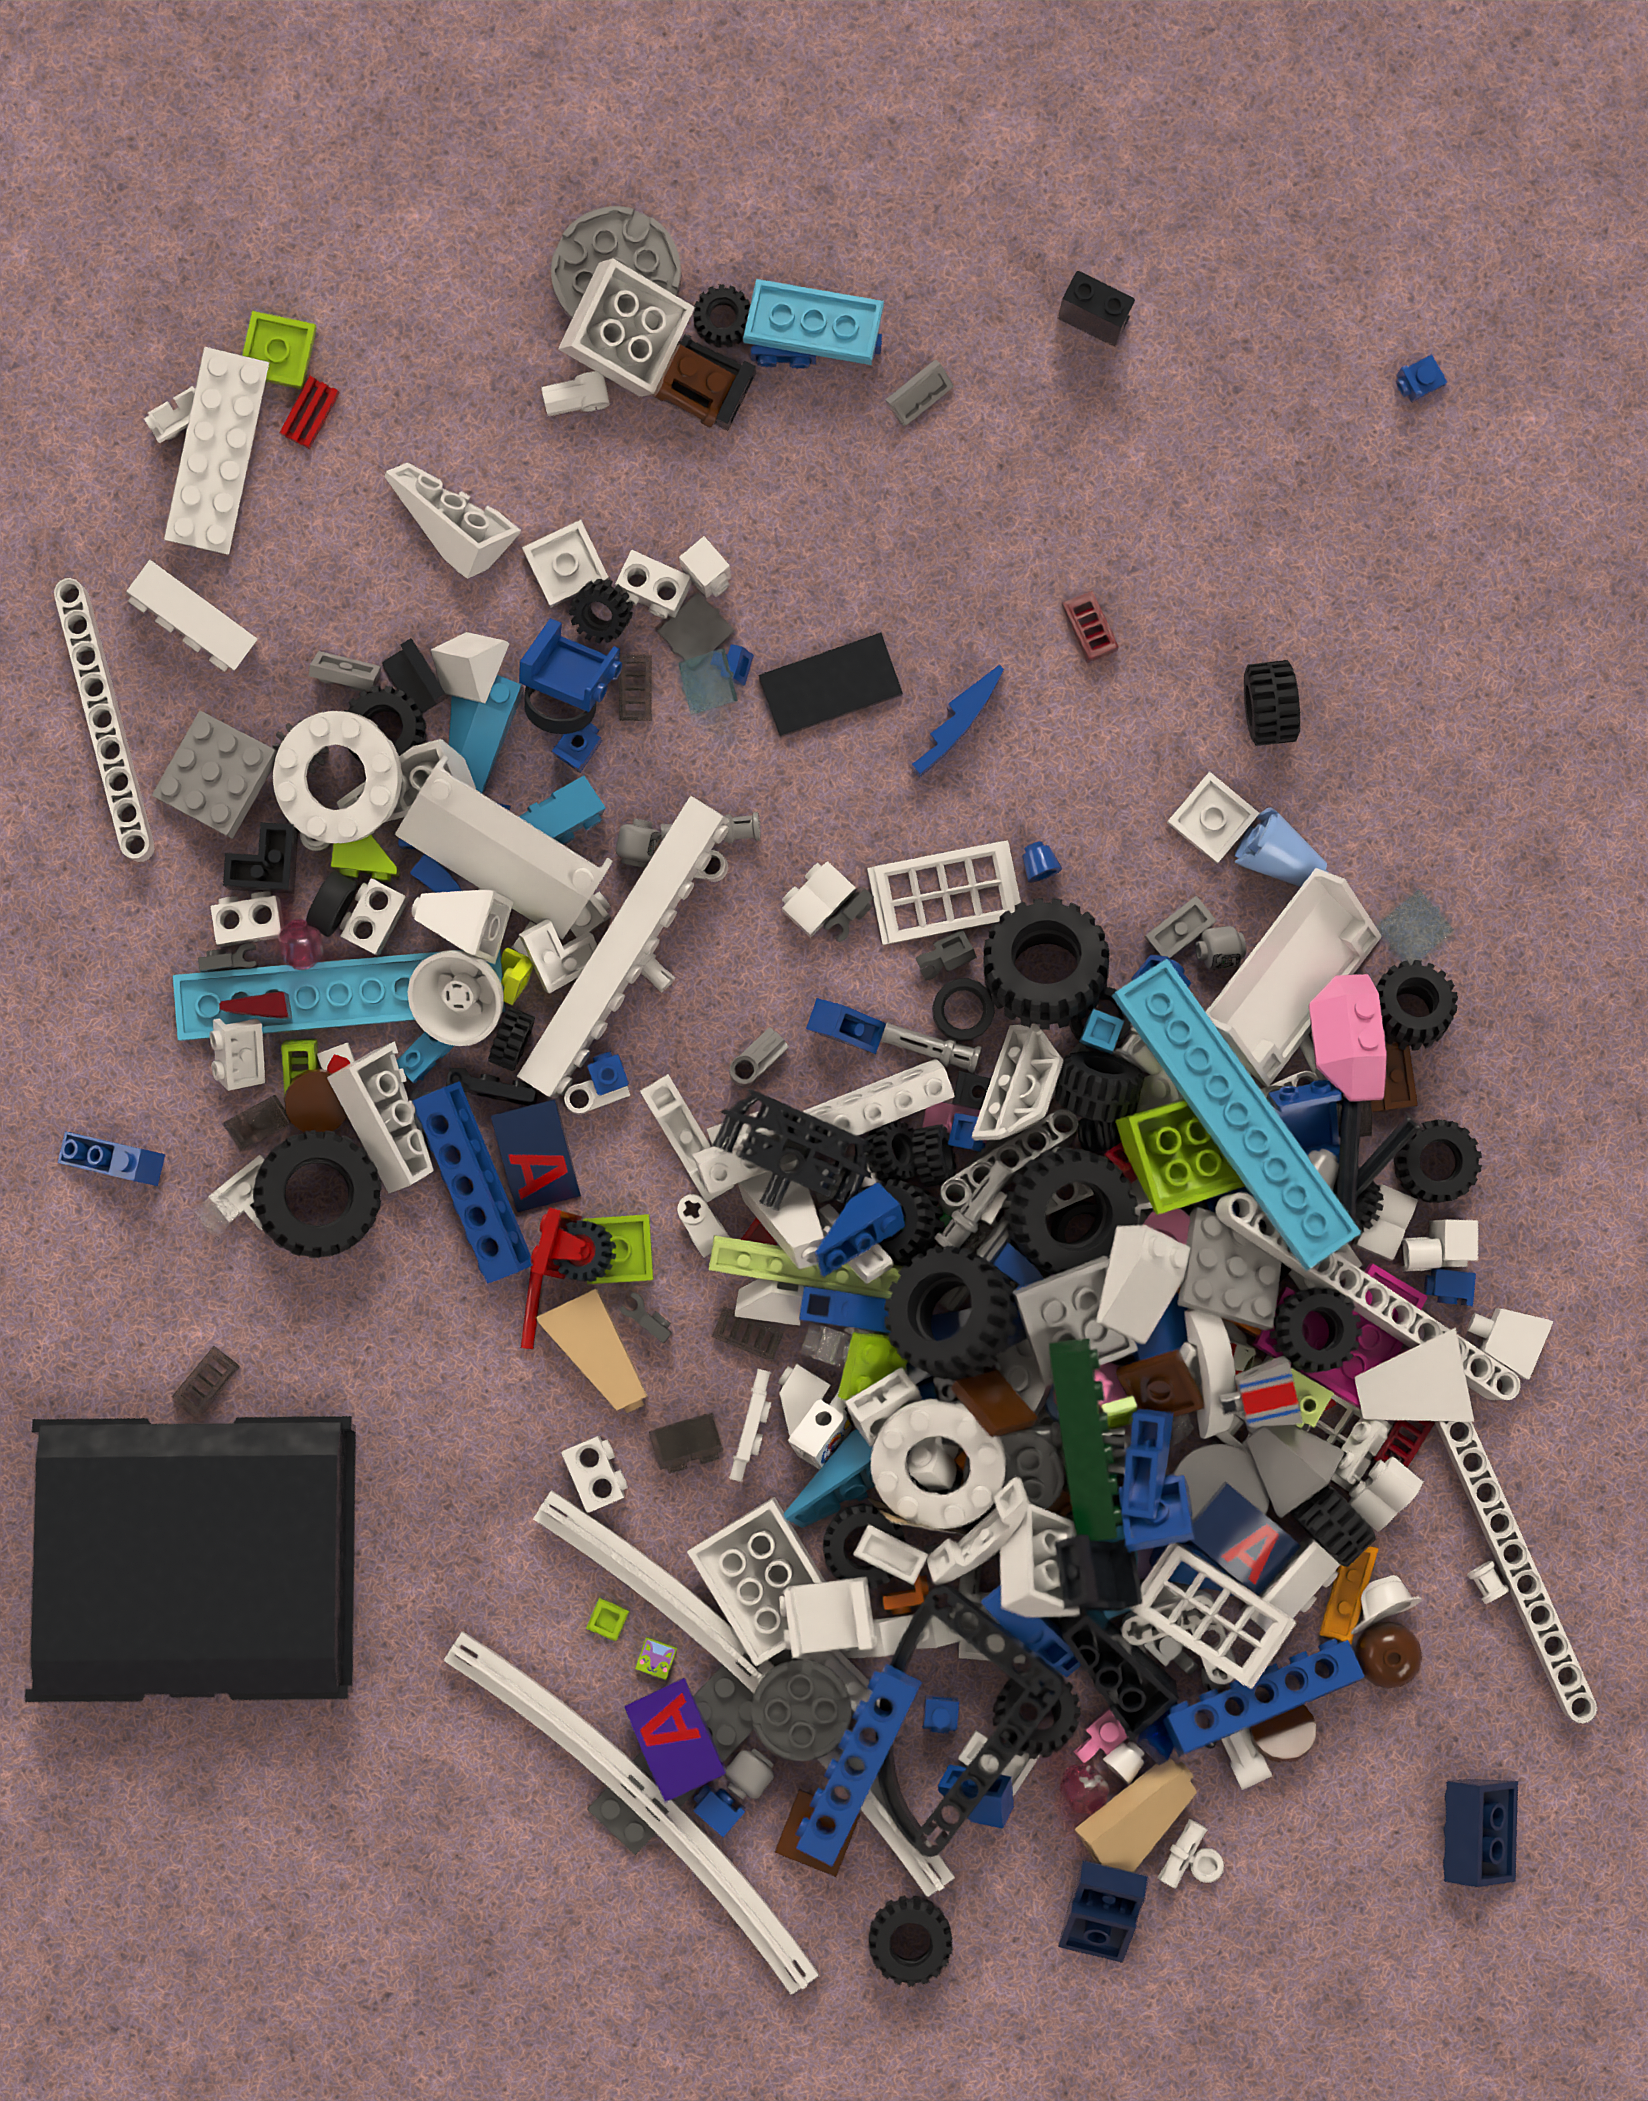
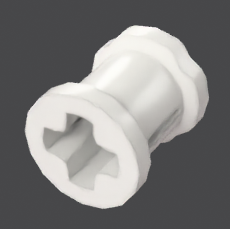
M1493 1560L1485 1562L1467 1574L1469 1579H1474L1483 1594L1482 1601L1484 1604L1496 1600L1510 1590L1507 1584L1503 1585L1494 1570L1495 1564Z

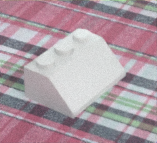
M1029 1504L1020 1526L1006 1544L1000 1548L1001 1605L1003 1609L1027 1618L1075 1616L1079 1614V1610L1064 1609L1054 1543L1076 1536L1074 1521Z
M1307 1536L1299 1543L1301 1547L1259 1595V1597L1288 1615L1291 1619L1300 1610L1303 1613L1306 1612L1316 1601L1317 1598L1314 1594L1322 1585L1327 1588L1339 1574L1336 1569L1340 1564L1315 1540ZM1246 1604V1605L1241 1609V1611H1242L1243 1613H1244V1611L1246 1610V1608L1248 1607V1604ZM1256 1609L1250 1617L1265 1632L1273 1623L1271 1619Z

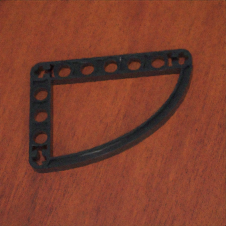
M946 1584L939 1585L929 1592L916 1611L898 1644L890 1666L906 1673L917 1644L935 1615L1026 1690L922 1827L910 1812L902 1795L896 1775L892 1743L878 1772L880 1789L885 1805L895 1825L905 1839L920 1854L927 1857L938 1855L946 1847L1065 1690V1680L1060 1672L958 1590ZM946 1593L949 1596L948 1604L956 1608L960 1603L963 1608L955 1614L954 1618H951L949 1615L954 1610L947 1605L940 1608L937 1605L939 1598L936 1594L941 1596ZM964 1613H972L977 1617L978 1626L976 1630L969 1631L962 1626L961 1617ZM998 1634L1003 1638L1005 1644L1002 1651L994 1652L988 1647L987 1639L989 1635ZM1023 1655L1030 1660L1031 1669L1028 1673H1020L1015 1669L1014 1659L1016 1656ZM1050 1678L1055 1681L1053 1687L1056 1692L1053 1690L1049 1691L1042 1700L1036 1697L1045 1685L1041 1680L1048 1681ZM880 1698L879 1708L881 1710H893V1705L888 1699ZM1032 1703L1035 1705L1038 1711V1716L1035 1720L1030 1721L1023 1718L1020 1712L1022 1704ZM1003 1729H1012L1017 1733L1018 1742L1015 1746H1007L1002 1742L1001 1732ZM875 1731V1740L879 1739L878 1733ZM989 1754L997 1759L998 1769L996 1771L988 1772L982 1767L981 1759L983 1755ZM971 1780L977 1784L979 1793L976 1797L969 1798L964 1795L961 1789L963 1781ZM945 1806L956 1808L959 1813L958 1822L948 1823L944 1820L942 1810ZM939 1826L943 1831L935 1839L937 1845L933 1844L931 1847H928L925 1844L927 1841L925 1835H931Z

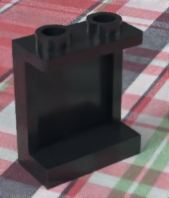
M1076 271L1062 298L1057 319L1115 347L1130 319L1128 314L1135 299L1081 271Z
M685 334L682 341H679L677 345H683L736 375L714 425L729 431L756 375V366L746 361L743 364L692 341L691 336ZM673 380L671 384L672 389L707 408L709 400Z
M1077 1535L1054 1542L1064 1609L1120 1611L1143 1603L1135 1551L1128 1552L1125 1539L1115 1542L1089 1541L1088 1535Z

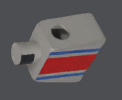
M1280 1356L1235 1375L1238 1392L1219 1396L1223 1415L1242 1412L1244 1421L1249 1427L1303 1423L1290 1363L1285 1356Z

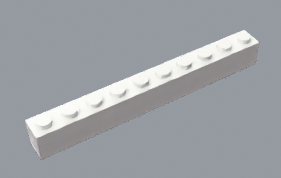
M692 796L689 797L517 1077L548 1097L558 1098L559 1095L563 1096L573 1082L571 1075L577 1066L579 1068L582 1067L590 1055L588 1048L594 1038L598 1040L606 1030L608 1023L605 1020L610 1012L617 1011L625 998V995L622 993L628 983L633 984L642 971V967L639 966L646 955L650 956L659 944L657 936L663 927L667 928L673 922L677 911L674 909L680 899L685 900L694 887V883L691 881L698 871L702 872L711 860L709 852L714 844L721 843L729 830V827L726 825L730 819Z

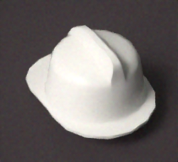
M1395 1575L1371 1582L1364 1589L1361 1596L1364 1621L1351 1631V1634H1356L1386 1617L1416 1606L1421 1602L1422 1598L1412 1597L1400 1578Z

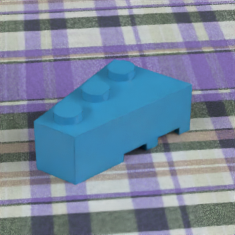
M582 776L553 792L551 797L539 804L536 802L527 808L528 811L520 815L519 818L562 845H566L575 838L573 833L584 827L587 831L602 821L600 816L604 813L606 807L586 777Z

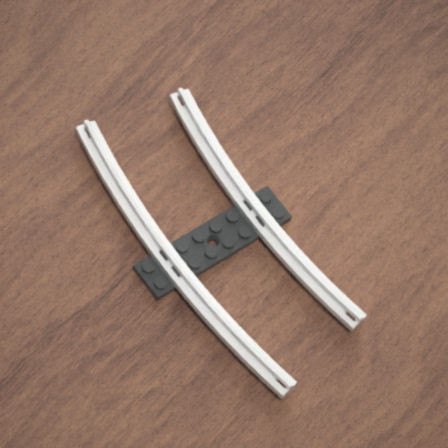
M551 1490L533 1520L579 1549L635 1590L723 1664L694 1694V1699L713 1737L712 1740L724 1762L754 1730L751 1705L757 1685L765 1674L775 1666L786 1661L797 1660V1658L792 1657V1649H784L755 1666L732 1626L719 1614L630 1543ZM550 1505H552L553 1507L557 1508L558 1510H560L561 1512H563L564 1514H566V1515H568V1516H567V1517L563 1516L562 1514H560L559 1512H557L556 1510H554L553 1508H551ZM463 1631L461 1632L444 1661L528 1719L608 1786L587 1808L594 1817L634 1855L657 1833L688 1865L738 1923L791 1995L801 1988L804 1989L810 1981L819 1976L818 1971L767 1903L720 1848L681 1808L699 1787L665 1802L642 1751L631 1760L597 1729L535 1680ZM461 1645L478 1654V1657L474 1658L460 1648ZM837 1746L829 1754L818 1760L827 1769L832 1758L839 1761L843 1750ZM857 1757L848 1759L849 1765L853 1769L861 1770L864 1768V1763L861 1759ZM876 1776L861 1806V1810L893 1849L926 1896L929 1897L937 1890H942L944 1885L955 1877L939 1854L933 1857L924 1856L905 1839L895 1825L885 1805L878 1776ZM842 1787L850 1796L849 1791L846 1788ZM927 1839V1841L925 1842V1844H926L928 1847H931L932 1844H931L930 1841ZM929 1862L933 1866L937 1874L940 1876V1878H938L934 1871L931 1869V1867L928 1864ZM793 1960H796L805 1973L804 1976L794 1966ZM785 1966H786V1968L788 1969V1971L791 1973V1975L793 1976V1978L796 1980L795 1982H794V1980L791 1978V1976L789 1975V1973L787 1972V1970L785 1969Z

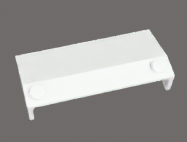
M443 755L418 793L395 835L480 889L494 891L514 901L512 909L536 924L548 919L552 922L558 937L563 940L613 861L607 858L601 867L595 866L446 772L444 766L449 758Z
M1315 868L1206 1011V1014L1242 1065L1266 1087L1270 1086L1310 1033L1309 1003L1335 976L1353 975L1382 937L1347 881Z

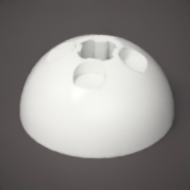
M447 950L429 956L416 967L408 985V1002L416 1022L428 1035L448 1045L467 1046L483 1040L496 1027L502 1014L504 995L496 972L485 960L465 951Z

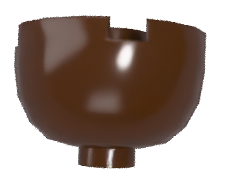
M1393 1622L1375 1623L1365 1629L1357 1640L1355 1656L1365 1676L1364 1678L1375 1686L1387 1689L1402 1687L1413 1680L1420 1670L1422 1661L1420 1643L1414 1633L1402 1624Z

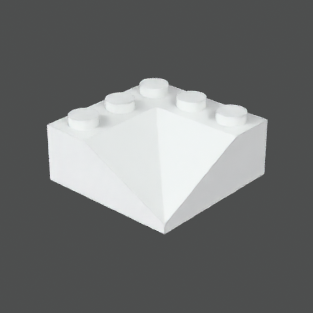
M613 258L599 262L558 350L639 397L655 393L695 307Z

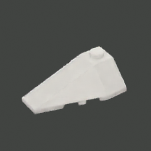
M408 462L386 471L384 475L443 559L467 579L488 570L521 531L497 510L489 506L485 508V511L468 502L470 499L469 495L463 492L455 494L443 489L441 480Z
M442 739L413 746L400 755L399 760L402 770L400 797L393 813L384 822L406 816L418 793L443 755L449 758L444 766V770L473 789H476L465 758ZM366 781L337 801L339 809H346L357 802L364 791Z

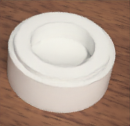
M1201 1848L1194 1853L1196 1858L1193 1863H1190V1869L1194 1877L1204 1883L1216 1881L1224 1870V1862L1219 1853L1211 1848Z

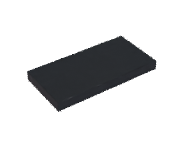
M882 633L758 675L780 737L903 695Z

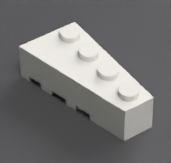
M151 560L148 561L125 593L130 597L128 602L143 613L149 610L156 615L157 619L155 622L170 633L175 629L185 637L182 642L196 652H199L202 648L212 655L209 661L223 672L227 668L235 671L257 641L255 636Z
M395 1041L366 1054L327 1077L369 1158L374 1162L378 1170L377 1173L388 1193L410 1186L434 1171L422 1130L417 1129L414 1121L415 1107L413 1101H408L403 1082L407 1080L403 1068H398L395 1058L398 1050Z

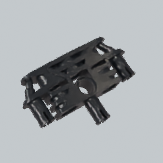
M750 1088L746 1090L750 1095L744 1100H740L730 1109L724 1108L721 1111L726 1116L712 1145L732 1154L733 1147L743 1125H749L745 1132L748 1135L747 1139H742L741 1145L743 1148L742 1150H737L736 1156L773 1172L762 1199L759 1201L765 1206H770L772 1209L779 1211L791 1181L830 1197L832 1191L829 1188L831 1185L835 1186L837 1181L834 1179L835 1174L840 1175L843 1167L847 1168L833 1198L847 1205L849 1200L858 1194L864 1178H871V1173L867 1171V1156L865 1155V1145L870 1146V1141ZM758 1100L762 1103L756 1117L745 1114ZM757 1125L778 1134L777 1139L755 1131ZM790 1139L806 1146L804 1155L793 1147L784 1146L786 1140ZM849 1143L855 1144L854 1162L844 1157ZM817 1151L835 1159V1164L832 1165L814 1157L815 1152ZM786 1154H794L797 1159L796 1166L789 1171L782 1170L780 1165L782 1157Z

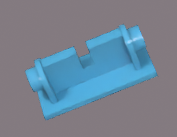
M424 1032L396 1060L398 1068H403L404 1074L413 1083H416L419 1079L423 1081V1077L437 1064L435 1061L439 1057L442 1059L454 1046L442 1043Z

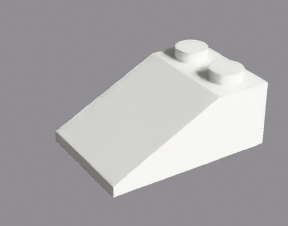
M1147 1225L1118 1226L1096 1323L1133 1341L1145 1344L1184 1280L1190 1247Z

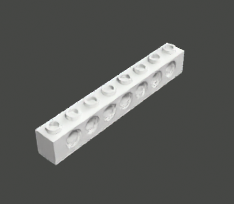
M933 1059L803 1112L852 1134L860 1135L951 1099L955 1095L945 1067L937 1059ZM763 1127L755 1130L773 1139L778 1137V1134ZM747 1134L738 1136L732 1154L715 1146L693 1154L701 1179L709 1194L768 1171L736 1156L737 1150H742L741 1141L742 1139H747ZM787 1139L784 1145L795 1148L802 1155H804L807 1148L790 1139ZM791 1153L784 1155L780 1165L782 1166L797 1160L796 1156Z

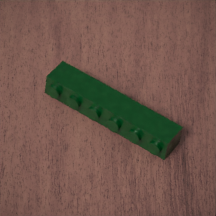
M1090 1338L1049 1343V1357L1076 1536L1088 1535L1089 1541L1117 1538V1526L1123 1525L1121 1505L1114 1506L1113 1495H1118L1119 1493L1116 1474L1110 1475L1108 1464L1114 1463L1112 1444H1105L1104 1433L1109 1432L1107 1412H1100L1099 1401H1105L1102 1380L1096 1381L1094 1370L1100 1369L1098 1349H1091Z

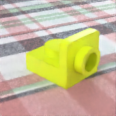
M507 947L501 957L503 971L501 985L505 987L503 991L504 1002L513 1005L529 982L533 964L529 957Z

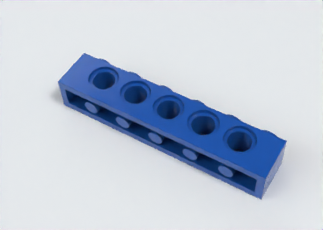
M460 1081L412 1100L415 1106L416 1117L422 1123L428 1138V1146L436 1157L440 1167L441 1178L447 1184L453 1199V1207L460 1216L465 1228L466 1239L472 1245L478 1260V1268L485 1277L487 1284L532 1266L531 1254ZM444 1118L447 1120L448 1127L444 1123ZM456 1148L459 1150L461 1158L457 1155ZM469 1179L473 1184V1188L469 1184ZM481 1209L484 1211L486 1219L482 1216ZM494 1240L498 1245V1249L494 1245Z
M1335 1638L1319 1645L1320 1652L1308 1656L1307 1651L1288 1658L1290 1664L1278 1668L1277 1663L1265 1668L1252 1689L1235 1680L1229 1683L1230 1689L1219 1694L1216 1688L1198 1696L1201 1702L1189 1706L1187 1701L1171 1707L1169 1709L1170 1715L1166 1716L1163 1722L1178 1757L1335 1692L1364 1678L1365 1676L1349 1641L1346 1640L1338 1644ZM1316 1662L1324 1663L1328 1667V1678H1321L1316 1674ZM1286 1675H1293L1298 1679V1691L1290 1690L1286 1686ZM1257 1687H1262L1268 1691L1270 1697L1268 1703H1261L1256 1699L1255 1689ZM1226 1700H1233L1239 1705L1240 1712L1238 1716H1232L1225 1710ZM1201 1712L1208 1716L1210 1721L1209 1728L1202 1729L1197 1726L1194 1719L1196 1713Z
M888 1664L885 1665L881 1673L875 1670L867 1686V1689L872 1691L867 1702L863 1700L859 1702L852 1717L858 1722L853 1732L846 1729L838 1748L842 1749L843 1753L839 1761L832 1758L824 1774V1777L829 1779L825 1790L818 1787L809 1805L815 1808L810 1819L803 1818L795 1834L801 1838L796 1847L797 1849L833 1866L922 1681ZM877 1699H888L893 1705V1710H881L877 1705ZM873 1728L878 1733L879 1739L874 1741L866 1739L862 1729ZM851 1757L861 1759L864 1763V1768L861 1770L853 1769L849 1765L848 1759ZM838 1786L846 1788L850 1793V1797L847 1799L839 1798L835 1794L834 1788ZM820 1817H831L835 1821L836 1826L833 1828L823 1826L820 1822Z

